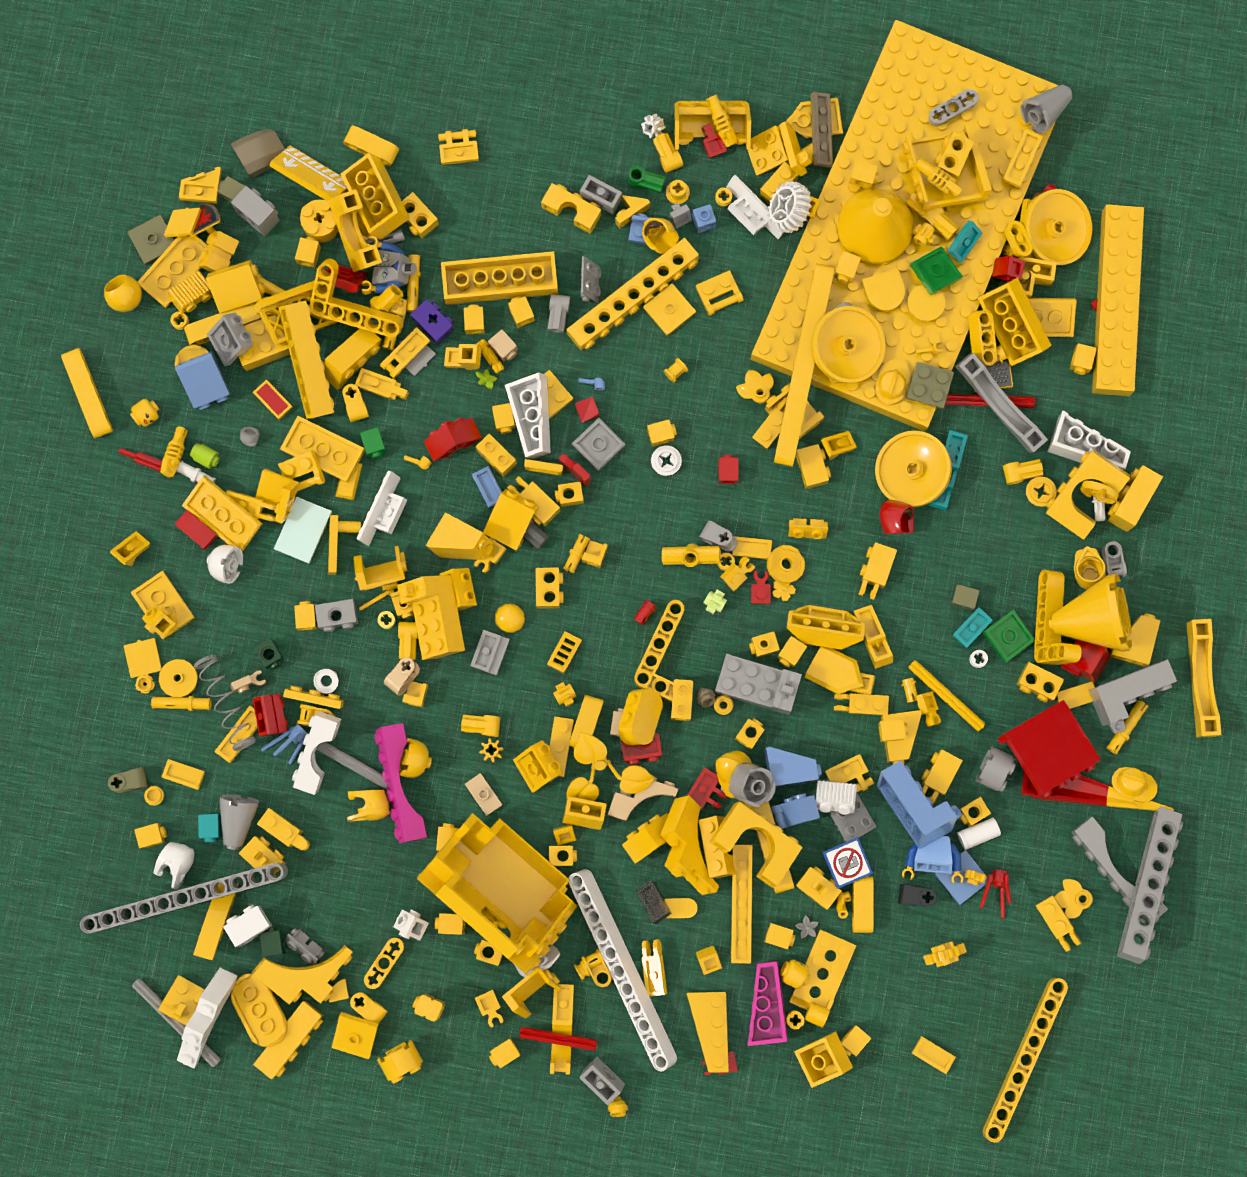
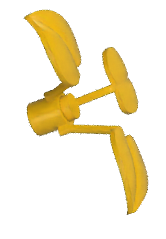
M581 732L574 748V757L582 764L592 763L591 776L589 781L584 777L574 779L567 789L566 796L567 799L569 796L595 801L599 795L598 786L592 783L595 770H603L606 766H609L617 779L621 780L620 789L630 794L639 793L647 789L653 783L654 776L645 768L636 765L625 768L622 776H620L612 766L611 761L607 760L605 744L596 737Z

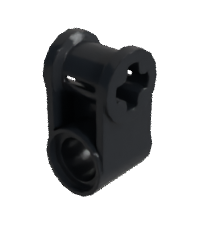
M900 884L898 904L932 906L936 902L937 896L933 890ZM926 892H929V895L932 896V900H928V903H925V899H922V895H926Z

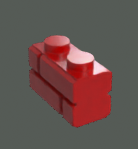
M280 694L263 695L252 699L259 737L287 732L288 722L284 717V701L281 699Z

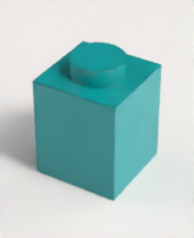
M220 814L198 815L199 838L204 839V842H216V838H222Z

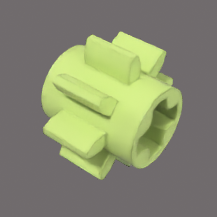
M716 590L715 593L710 591L704 601V604L707 605L706 610L712 614L715 611L721 612L727 602L723 598L725 593Z

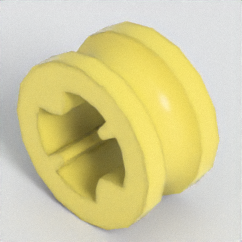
M384 611L379 614L378 623L382 628L391 629L395 625L396 619L391 612ZM385 615H388V617L392 619V622H389V625H385V623L381 621Z

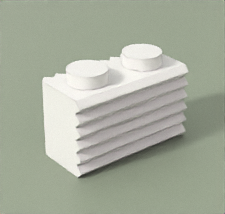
M819 780L816 793L817 808L821 812L838 811L844 815L854 813L857 785Z

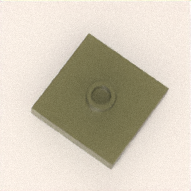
M161 214L127 232L145 266L157 260L174 241L173 237L164 236L167 225Z

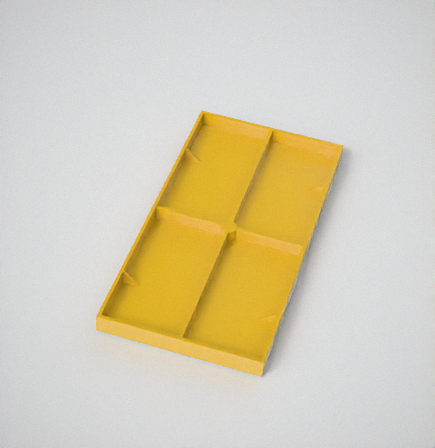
M895 20L819 196L820 203L815 216L809 219L750 360L792 377L815 265L817 263L835 267V274L843 251L850 253L842 246L838 236L837 225L840 212L852 196L861 191L869 190L849 184L856 160L878 166L876 173H879L876 185L872 184L871 189L887 190L899 196L906 203L909 197L917 191L916 187L912 186V173L907 168V155L902 151V143H904L906 135H909L910 139L913 140L963 131L965 125L972 124L992 189L989 198L958 204L952 209L944 210L945 215L959 227L955 235L949 240H946L935 230L933 234L936 235L933 243L930 245L926 244L923 247L914 242L913 237L915 235L913 234L907 249L893 261L884 264H868L860 261L852 283H841L833 274L825 314L843 302H849L852 306L869 312L878 321L883 330L885 354L877 371L865 380L856 383L834 381L827 377L815 363L810 385L925 432L936 408L906 399L916 363L921 362L952 371L969 330V315L977 311L980 304L978 297L984 294L994 270L995 260L999 258L1007 238L1004 229L1016 218L1054 127L1053 124L1045 133L1033 131L1031 129L1033 126L1030 122L1025 123L1020 107L1026 99L1058 85ZM967 89H973L978 93L977 104L970 110L939 127L932 126L929 123L928 116L933 108ZM967 95L966 100L961 102L962 106L968 100L972 102L973 97ZM954 103L948 105V109L951 112L959 110L958 106ZM943 111V113L938 116L935 113L933 119H938L940 121V118L943 114H945V111ZM1025 129L1043 137L1020 188L1003 182L1002 179ZM910 209L914 228L918 224L922 225L923 222L920 220V216ZM967 221H973L982 231V235L962 263L956 262L947 250ZM942 246L963 277L961 280L941 290L945 297V308L942 315L931 322H920L912 317L907 308V299L911 291L915 287L922 285L910 264ZM898 268L905 288V296L898 308L888 312H883L871 306L866 297L861 282L862 279ZM936 341L943 342L940 345H936L938 350L944 349L940 354H934L933 352L916 354L917 349L932 346ZM893 359L900 360L908 366L910 371L908 386L905 395L899 402L887 404L877 397L875 391L876 382L884 363Z

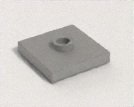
M598 418L572 443V446L599 471L625 446V443Z

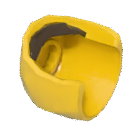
M650 218L643 225L642 236L649 248L657 253L664 254L677 244L679 236L670 221L663 218Z

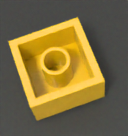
M836 1031L794 1051L811 1088L838 1077L853 1068Z

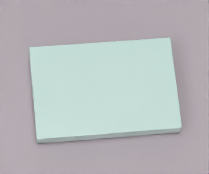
M296 497L274 550L310 564L332 511Z

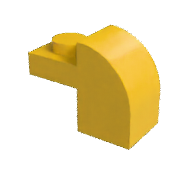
M459 344V348L446 347L444 366L446 368H465L466 370L479 369L482 348L476 344Z

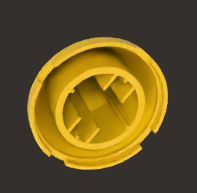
M882 189L864 190L852 196L843 206L837 225L838 236L842 246L851 254L861 257V262L868 264H884L896 259L907 249L914 229L913 216L907 204L896 194Z
M1117 573L1107 575L1052 614V619H1049L1050 630H1054L1055 634L1122 652L1132 650V640L1127 641L1129 633H1132L1128 605L1124 589L1117 587L1116 582H1121Z

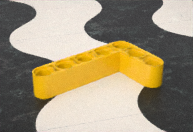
M326 259L317 269L310 301V309L314 315L388 337H395L401 331L403 320L399 316L333 297L338 264L333 259ZM324 266H328L331 269V273L326 272ZM321 284L326 285L328 291L323 290ZM317 302H321L324 308H320ZM335 307H339L342 310V314L337 313ZM353 312L358 313L360 319L355 318ZM371 318H376L379 324H374ZM389 323L395 324L397 329H392Z
M1042 570L1039 575L1034 658L1037 663L1050 665L1075 663L1081 657V647L1079 645L1061 643V635L1055 634L1054 630H1050L1049 619H1052V614L1063 607L1064 574L1062 572Z
M672 600L667 605L634 677L635 684L641 689L656 690L655 685L658 682L664 683L666 685L665 691L658 693L661 698L671 703L673 700L674 682L656 675V672L684 613V605L679 600ZM678 605L681 608V612L679 614L671 613V606ZM665 622H669L672 624L673 629L669 632L664 631L662 625ZM656 640L664 641L665 646L662 649H657L654 646ZM654 657L657 663L654 666H648L646 659ZM645 674L649 680L647 683L641 684L638 681V676Z

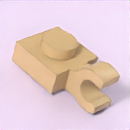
M256 671L250 676L248 675L232 682L230 687L233 693H244L249 690L252 684L263 686L266 681H257L256 679L262 672Z

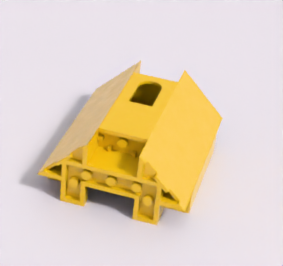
M472 813L440 849L427 867L417 876V879L526 975L532 968L535 969L542 961L540 956L543 958L550 950L548 946H552L559 938L557 933L560 935L567 927L565 922L578 906L564 894L568 890L565 886L570 880L500 818L489 828ZM484 907L509 929L510 938L480 913Z

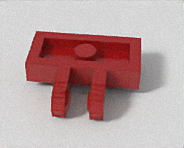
M705 767L688 795L701 807L700 811L706 802L720 810V803L712 800L709 796L712 791L721 798L726 799L727 796L716 788L719 782L717 775Z

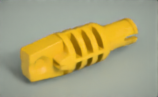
M717 94L709 97L706 101L713 114L712 120H714L716 130L719 131L718 135L726 147L736 144L738 141L734 127L731 126L732 122L729 121V116H727V111L723 110Z
M922 157L915 163L914 167L927 176V180L945 194L950 192L954 196H958L962 191L955 184L957 180L940 167L932 166Z
M401 298L389 310L390 314L399 316L403 323L406 315L407 300ZM389 323L392 329H397L395 324ZM397 335L395 337L385 336L382 348H388L387 350L393 351Z
M176 427L174 437L168 443L163 457L160 472L168 478L174 476L185 449L183 444L188 430H185L183 427Z

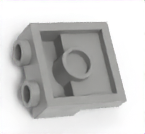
M236 312L223 315L207 333L224 366L231 365L239 355L245 354L254 345L251 341V334L245 330L242 324L243 320Z

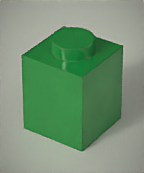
M378 427L360 433L368 458L377 459L382 457L383 453H386Z

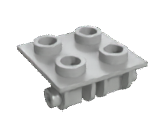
M582 256V301L589 302L591 299L598 303L601 294L599 287L601 269L599 265Z
M858 793L856 794L854 813L844 815L838 811L829 812V815H831L835 822L834 825H837V830H840L844 838L843 841H850L876 828Z

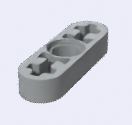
M967 89L933 108L928 116L929 123L932 126L939 127L970 110L977 104L978 93L973 89ZM967 95L973 97L972 102L968 100L962 106L961 102L966 100ZM954 103L958 106L959 110L951 112L948 109V105ZM943 111H945V114L941 116L940 121L938 119H933L935 113L938 116L942 114Z

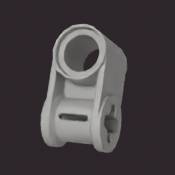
M712 521L707 522L699 536L704 542L713 546H720L722 550L727 552L735 550L738 544L736 537L729 530Z
M1115 541L1105 544L1101 549V555L1106 567V576L1117 573L1119 576L1126 577L1127 569L1121 545ZM1109 546L1114 547L1116 551L1114 556L1108 553L1107 549Z

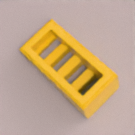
M565 631L547 666L565 674L582 640ZM567 638L575 642V645L572 646L571 644L565 642V639ZM562 645L572 649L571 653L562 649ZM558 652H561L567 655L568 658L565 659L557 654ZM556 658L564 662L565 664L562 666L554 662V660Z

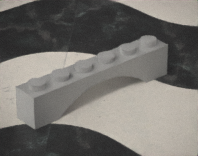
M974 353L967 355L955 366L1029 453L1035 452L1048 440L1038 427L1007 397Z
M1089 817L1071 831L1074 835L1072 838L1078 846L1082 845L1086 850L1085 855L1088 859L1097 863L1099 866L1097 868L1102 876H1107L1110 879V886L1116 892H1120L1123 895V902L1130 907L1135 886L1127 882L1117 872L1107 853L1105 831L1093 817ZM1144 900L1145 906L1150 908L1149 901ZM1163 903L1159 904L1158 908L1161 916L1168 910ZM1139 918V921H1140L1142 924H1143V923L1146 924V922H1145L1144 919Z

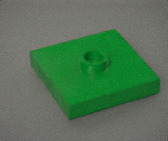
M942 246L910 264V267L931 296L961 280L963 277Z
M1014 609L1010 610L982 632L1004 663H1007L1035 641V638Z

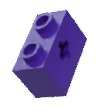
M426 299L410 315L412 320L439 345L454 331L452 325L454 322L448 315L443 316L439 312L441 309L435 302L430 303ZM431 319H433V320H436V319H437V323H436V324H435L434 322L431 323L430 320H431Z

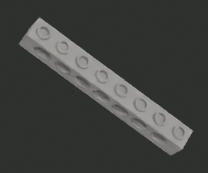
M1159 807L1154 811L1117 957L1137 964L1149 958L1151 949L1148 948L1149 943L1154 939V924L1157 923L1160 916L1158 911L1159 904L1163 903L1165 893H1162L1163 888L1168 884V869L1172 867L1174 861L1172 853L1173 850H1176L1179 841L1176 839L1177 833L1181 831L1183 821H1181L1182 814L1163 807ZM1162 828H1166L1169 835L1164 834ZM1158 846L1163 847L1164 853L1158 850ZM1153 863L1159 866L1160 871L1154 869ZM1148 881L1155 885V889L1149 887ZM1144 900L1149 901L1150 908L1145 906ZM1139 918L1145 920L1146 926L1140 924ZM1134 936L1140 938L1141 944L1135 942Z

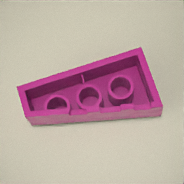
M779 961L758 963L748 1046L787 1042L788 1033Z

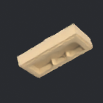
M481 773L465 783V786L486 816L502 806V803Z

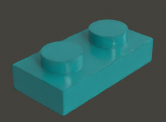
M967 221L947 250L956 262L962 263L982 235V231L973 221Z
M978 607L952 636L967 648L993 620Z

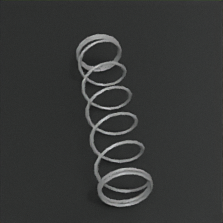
M216 655L206 656L198 660L194 664L195 669L204 668L199 674V678L201 680H216L207 689L208 696H224L216 703L214 707V710L219 713L231 712L223 720L222 727L226 729L236 728L225 727L223 723L230 715H232L237 710L241 709V707L227 711L216 710V706L218 705V703L222 701L225 697L233 693V691L220 695H210L208 693L209 689L216 682L226 677V675L213 679L201 678L202 672L207 667L218 661ZM212 659L211 661L205 664L199 665L206 660ZM249 723L237 726L239 729L230 737L229 742L234 744L232 747L234 751L242 750L256 741L255 737H248L237 743L231 742L232 737Z

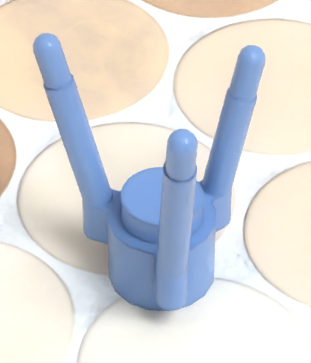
M298 724L295 727L292 726L287 732L262 747L261 751H265L288 736L289 739L273 755H278L292 741L295 744L300 742L288 764H292L303 746L307 732Z

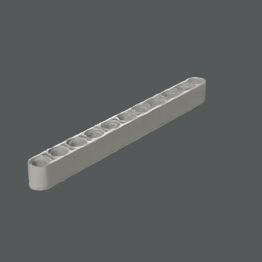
M277 862L88 915L80 921V928L84 933H93L279 881L287 876L288 868L284 863ZM275 866L279 867L281 870V875L279 877L275 876L273 873V869ZM256 872H260V873H261V875H262V881H261V882H257V881L255 880V873H256ZM238 877L243 879L244 884L242 887L236 884ZM219 882L225 886L223 893L218 890ZM201 887L204 888L206 891V896L204 898L201 897L199 894V889ZM182 893L187 895L186 903L181 901L180 896ZM163 898L168 900V908L162 905ZM145 903H147L150 906L149 913H146L144 911L143 907ZM127 908L132 912L131 918H127L125 915ZM108 914H111L113 917L112 923L107 921ZM89 919H92L95 923L93 929L88 925Z

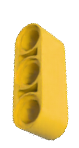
M353 125L343 141L347 147L363 155L367 153L375 155L387 166L392 165L399 152V148L396 145Z
M988 310L974 311L969 315L968 320L972 353L977 356L984 366L993 365L997 360L993 315Z
M585 695L569 746L575 747L581 732L593 736L604 700Z
M866 876L852 882L853 933H873V876Z

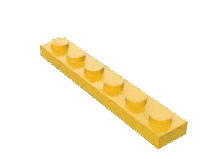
M734 845L732 856L736 874L732 875L731 963H751L752 845Z

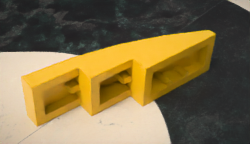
M219 882L218 890L223 893L225 886ZM236 893L212 899L193 955L214 960Z

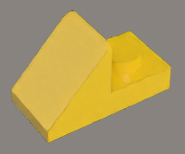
M622 195V202L627 207V210L622 209L617 213L615 223L621 229L632 221V215L642 214L650 208V201L648 199Z
M849 431L821 440L829 460L857 448Z
M136 531L113 548L110 553L124 565L132 566L136 557L149 548L150 542Z

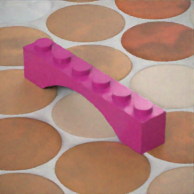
M403 723L380 727L376 730L375 742L379 745L380 749L379 761L383 764L384 768L382 773L385 783L387 782L388 790L386 794L388 801L391 802V818L395 821V837L399 840V844L427 838L423 818L408 803L400 783V759L407 743Z

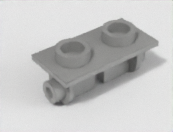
M294 928L285 939L287 946L291 950L302 955L301 958L306 963L315 965L318 959L325 954L322 951L323 949L313 940L309 945H306L305 943L309 940V937L300 929Z

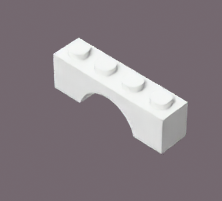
M318 712L315 716H312L309 727H311L310 734H306L303 745H306L305 750L300 753L298 758L300 766L298 770H295L292 780L295 781L293 788L313 795L319 791L325 772L316 763L315 751L318 744L332 741L336 737L341 723L340 718L323 712Z

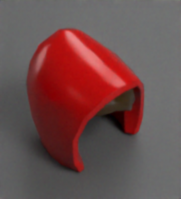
M887 500L882 503L879 519L885 534L914 532L913 506L896 500Z

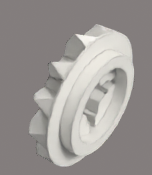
M661 446L652 454L651 464L657 474L663 476L673 475L681 466V455L674 447ZM670 456V463L672 465L666 464L662 467L663 460L660 457L666 459Z

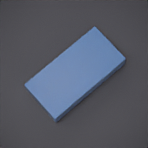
M487 466L473 473L472 476L490 509L496 505L502 491L492 471Z

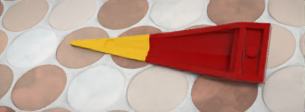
M1024 771L1021 795L1033 797L1038 792ZM1080 776L1074 781H1071V779L1066 780L1067 785L1059 790L1054 787L1051 789L1053 793L1045 798H1042V796L1037 797L1039 800L1151 811H1156L1159 807L1174 811L1171 807L1153 801L1140 802L1122 796L1113 787L1085 776Z

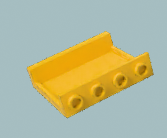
M972 124L965 125L963 129L966 137L974 141L959 176L955 178L957 180L955 184L962 189L958 196H954L950 192L945 194L929 182L924 173L914 167L920 157L935 167L934 160L937 154L943 150L942 142L945 136H949L951 133L913 140L910 139L909 135H906L905 141L902 143V151L907 155V168L912 173V186L916 187V200L918 204H921L922 211L989 198L992 189ZM958 146V147H956V148H954V149L957 150V151H959L960 146ZM945 159V161H944L945 165H946L948 168H951V167H952L951 161L948 160V159Z

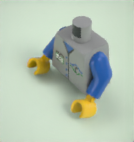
M369 236V239L375 240L376 246L380 248L378 252L382 263L374 265L372 285L366 280L361 283L362 286H369L368 289H361L362 293L368 295L374 291L375 293L382 294L392 284L398 286V288L406 285L409 275L416 274L417 272L416 264L411 263L410 258L406 257L405 252L396 245L385 241L381 243L378 242L376 237Z

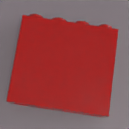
M1064 700L997 738L1001 745L1006 742L1008 743L1038 794L1033 796L1034 799L1042 796V798L1049 796L1053 793L1051 789L1056 787L1059 790L1067 785L1066 780L1071 779V781H1074L1082 776L1081 771L1089 772L1096 767L1095 763L1101 760Z

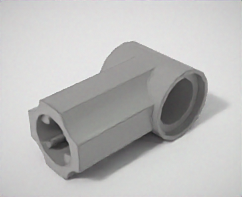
M551 294L548 331L564 333L566 314L570 306V296Z

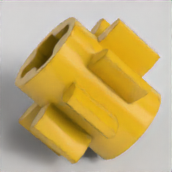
M928 223L916 225L912 231V234L915 235L913 237L914 242L923 247L926 244H932L936 238V235L933 234L935 229Z
M564 682L555 686L557 691L553 692L559 705L564 703L567 707L574 703L572 698L576 697V694L570 684L565 686Z
M489 738L488 744L481 743L484 750H481L479 753L486 755L484 761L491 758V761L494 763V758H502L499 751L504 750V748H498L499 741L497 740L494 744ZM489 746H493L494 749H497V751H495L494 755L492 756L490 755V753L486 752L490 749Z

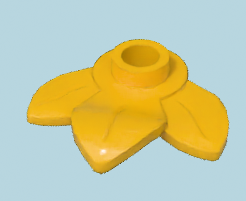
M749 370L745 376L746 383L736 386L737 392L741 397L752 399L754 402L762 404L769 399L770 389L774 385V380L770 373L761 376L757 371ZM758 392H764L762 395H757Z
M1072 879L1063 880L1064 890L1054 896L1062 908H1066L1065 914L1068 918L1080 916L1082 910L1090 907L1093 901L1091 893L1082 889L1080 883ZM1082 895L1086 897L1083 903L1079 901V897Z

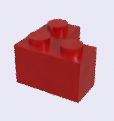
M462 417L454 422L449 420L442 423L440 429L429 433L430 437L424 443L433 461L449 457L458 449L472 446L482 437L473 419H464Z

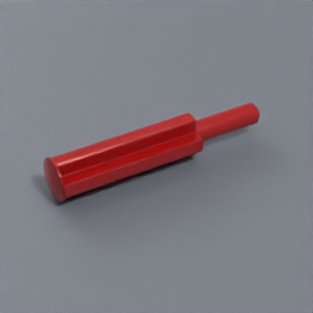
M120 448L118 451L122 455L135 459L134 462L159 472L161 471L162 460L141 452L136 454Z

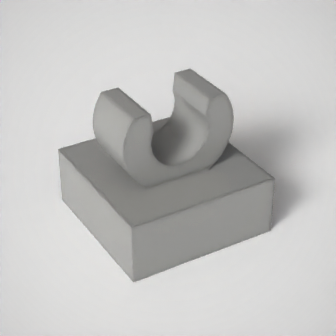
M677 202L671 206L673 211L670 213L672 224L676 229L692 221L690 209L687 205L680 207Z

